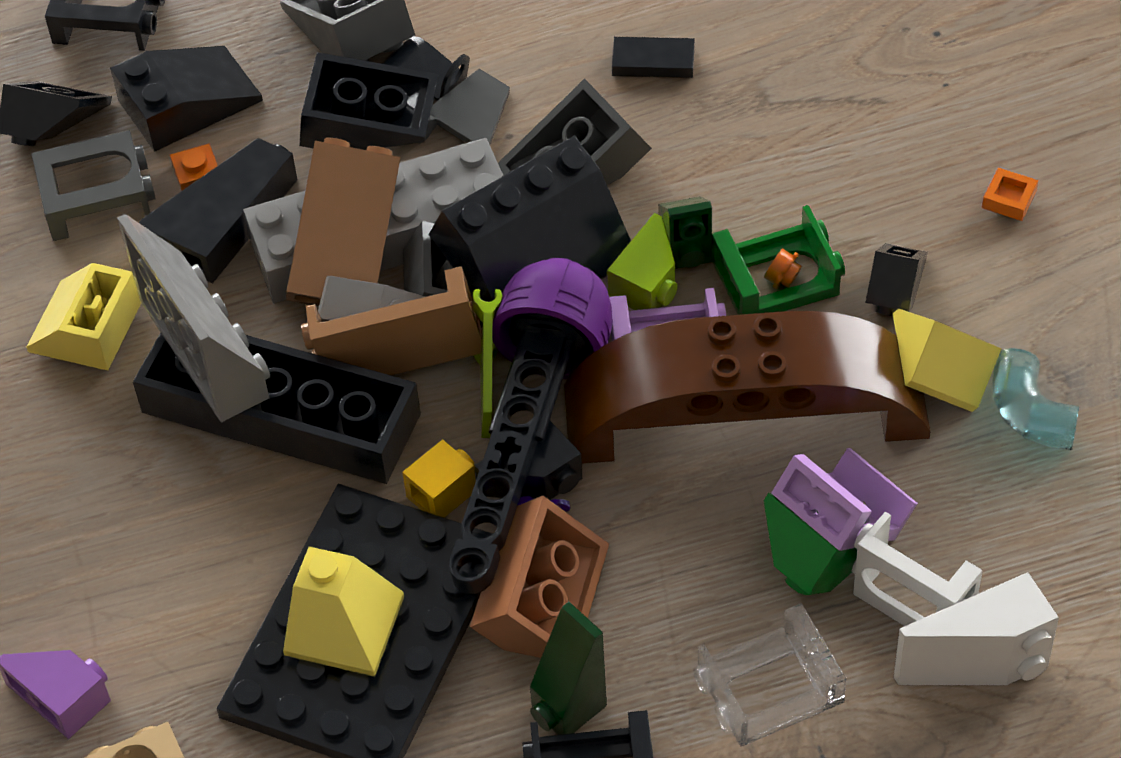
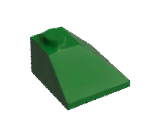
M767 494L763 501L774 567L786 576L785 582L787 585L800 594L812 595L831 592L852 573V568L857 558V549L851 548L839 551L773 494Z

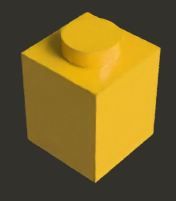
M442 439L402 472L406 497L422 511L445 518L472 494L476 482L473 460L464 450H455Z

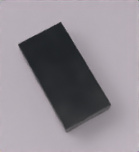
M614 36L612 76L693 78L695 38Z

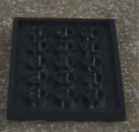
M338 483L217 706L219 718L331 758H404L469 626L481 593L466 594L459 591L454 586L450 574L449 559L456 539H463L462 523ZM474 528L472 535L477 538H487L493 534ZM308 547L354 556L404 592L402 605L375 677L284 656L283 649L293 585ZM479 562L466 563L461 567L459 574L466 578L475 577L482 572L484 565Z

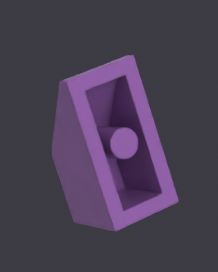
M71 650L14 653L0 656V672L5 684L67 739L73 736L111 701L104 683L108 678L102 668L90 658L84 662Z

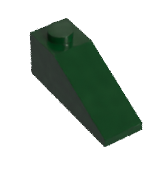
M569 601L561 607L530 684L532 705L530 712L532 717L545 731L552 729L558 735L575 733L607 706L603 632Z

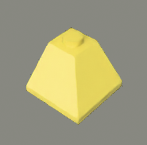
M308 547L293 585L283 649L284 656L375 677L402 605L404 592L354 556Z

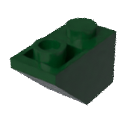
M699 196L658 204V214L663 219L675 261V269L683 267L692 268L700 264L712 262L711 202Z

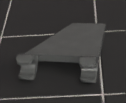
M476 70L432 105L425 140L430 136L436 125H439L466 143L487 138L490 145L508 99L510 87L483 70Z

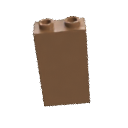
M325 138L324 142L315 141L286 291V300L319 306L326 276L378 283L401 157L393 156L391 150L379 146H368L367 150L351 148L349 142L337 138Z
M462 266L444 270L448 292L322 322L315 304L306 306L308 322L301 324L307 350L313 349V354L387 375H395L481 354L482 327L480 319L473 310V297Z

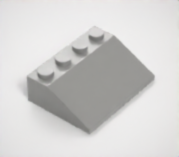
M124 214L118 217V223L140 302L220 422L269 399L265 380L270 378V372L265 361L259 353L252 356L248 350V339L238 323L231 325L228 321L229 314L221 297L217 293L210 295L206 289L208 288V283L201 268L197 264L190 266L181 251L128 215Z

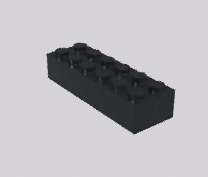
M161 332L133 380L140 409L144 414L384 484L388 483L421 415L416 382L246 335L249 342L248 350L252 356L259 353L270 372V378L265 380L269 399L223 422H220Z

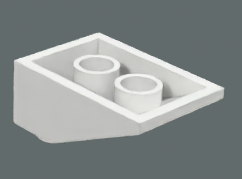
M1027 572L900 628L894 679L898 685H1008L1019 679L1025 681L1034 679L1042 674L1049 665L1059 617Z

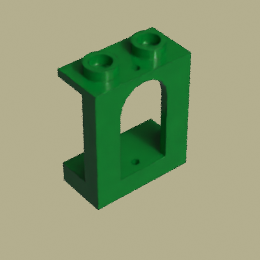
M809 205L802 207L801 225L735 244L728 229L712 233V262L738 315L784 312L840 295L841 276L845 275V265L842 256L838 251H832L829 245L827 228L821 219L816 220ZM782 248L792 255L795 252L813 259L817 264L818 273L812 280L760 297V293L748 270V267L774 260Z

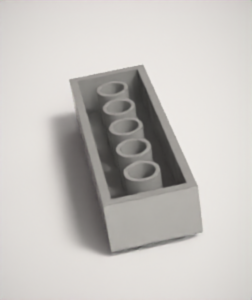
M487 138L399 163L380 271L403 265V249L422 221L435 223L442 210L503 176ZM305 191L243 209L250 243L273 304L286 300V291Z

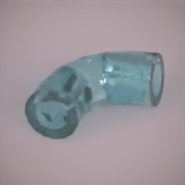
M1010 348L1002 350L993 369L992 384L993 400L1005 423L1025 439L1049 447L1072 450L1080 406L1057 403L1048 400L1040 394L1037 388V381L1041 364L1036 355L1022 349Z

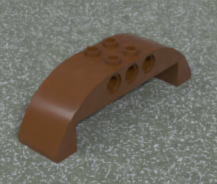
M784 311L700 317L648 326L623 335L599 348L583 360L564 384L568 440L581 453L582 464L615 461L613 430L880 411L885 442L930 439L931 433L924 393L905 386L897 336L882 326L864 319L832 312Z

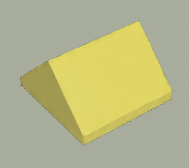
M899 308L893 312L905 386L970 412L976 410L979 407L1002 348L935 320Z

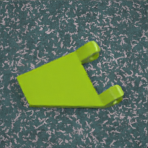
M475 289L473 292V310L483 323L481 354L473 355L480 364L481 438H490L491 435L488 431L492 421V360L498 353V349L492 341V327L494 316L502 301V292L499 289H495V299L490 302L480 299V289Z

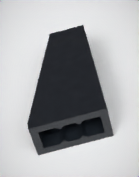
M257 138L149 213L138 223L181 251L190 266L197 264L204 273L206 280L213 284L249 240L243 209L282 198L297 182L293 153L289 152L282 145H273Z

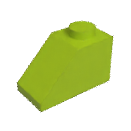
M656 213L650 217L607 270L609 297L626 295L627 305L633 310L668 306L674 299L678 284L675 282V261L662 216Z

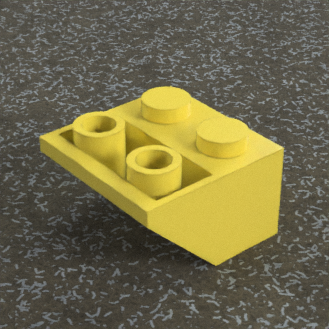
M91 263L61 280L26 346L27 351L108 371L141 305L132 271Z

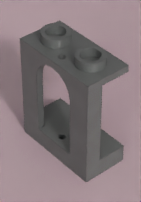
M130 130L31 153L44 214L53 241L69 238L66 224L67 219L138 202L142 203L145 216L151 213L148 201L156 199L150 175L141 176L140 172L141 170L148 169L143 146H134ZM107 155L124 156L131 163V169L128 174L120 180L60 195L54 172L56 167Z

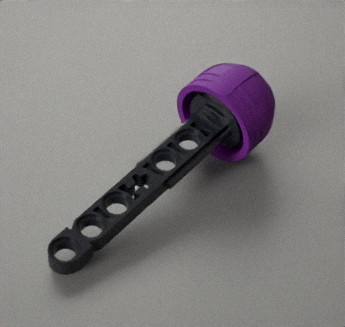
M551 258L529 264L518 271L506 285L502 293V301L493 319L492 341L498 351L512 363L488 431L491 434V438L461 524L463 539H456L449 559V570L454 586L466 594H476L484 591L491 585L501 558L499 551L505 546L537 444L544 440L563 379H568L584 359L606 345L611 334L613 323L612 307L605 285L589 268L569 259ZM531 375H540L546 378L544 383L536 388H528L522 385L524 379ZM527 410L534 414L533 418L525 424H514L510 421L512 415L519 411ZM510 450H517V453H512L507 463L509 471L504 470L502 456H507ZM494 485H505L510 489L506 496L497 500H492L485 496L486 491ZM482 523H491L497 527L495 533L487 538H477L472 535L474 528ZM479 562L484 565L482 572L475 577L466 578L459 574L461 567L466 563Z

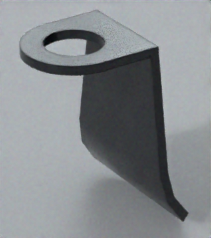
M413 36L404 41L402 46L392 52L382 64L439 74L434 100L438 101L467 78L470 57L462 54L452 63L431 44L420 37Z

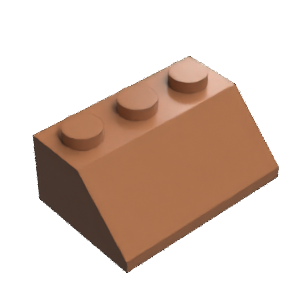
M544 496L518 505L505 546L499 551L501 558L491 585L480 593L470 627L504 651L541 658L563 605L569 601L588 618L609 543Z

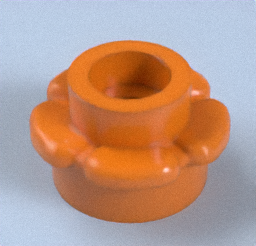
M783 248L780 250L764 275L765 279L774 284L773 288L778 289L780 284L789 288L802 268L800 264L795 262L799 254L795 252L792 255Z

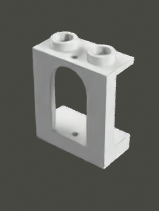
M884 512L874 525L870 523L865 525L856 538L854 548L857 549V558L852 568V573L855 574L853 594L904 626L924 617L879 590L872 583L880 572L936 605V612L979 594L982 570L970 562L965 561L948 582L890 547L888 539L891 515L887 512Z

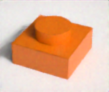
M210 143L170 154L172 166L181 191L218 166Z
M998 167L983 197L982 208L1023 221L1037 192L1038 180Z

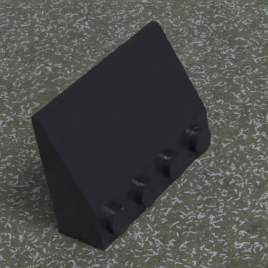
M575 135L442 210L428 234L453 268L462 266L470 291L473 294L475 289H480V299L485 302L495 299V289H499L503 293L508 282L522 268L551 258L569 259L589 268L600 279H603L607 276L608 268L631 242L600 168Z

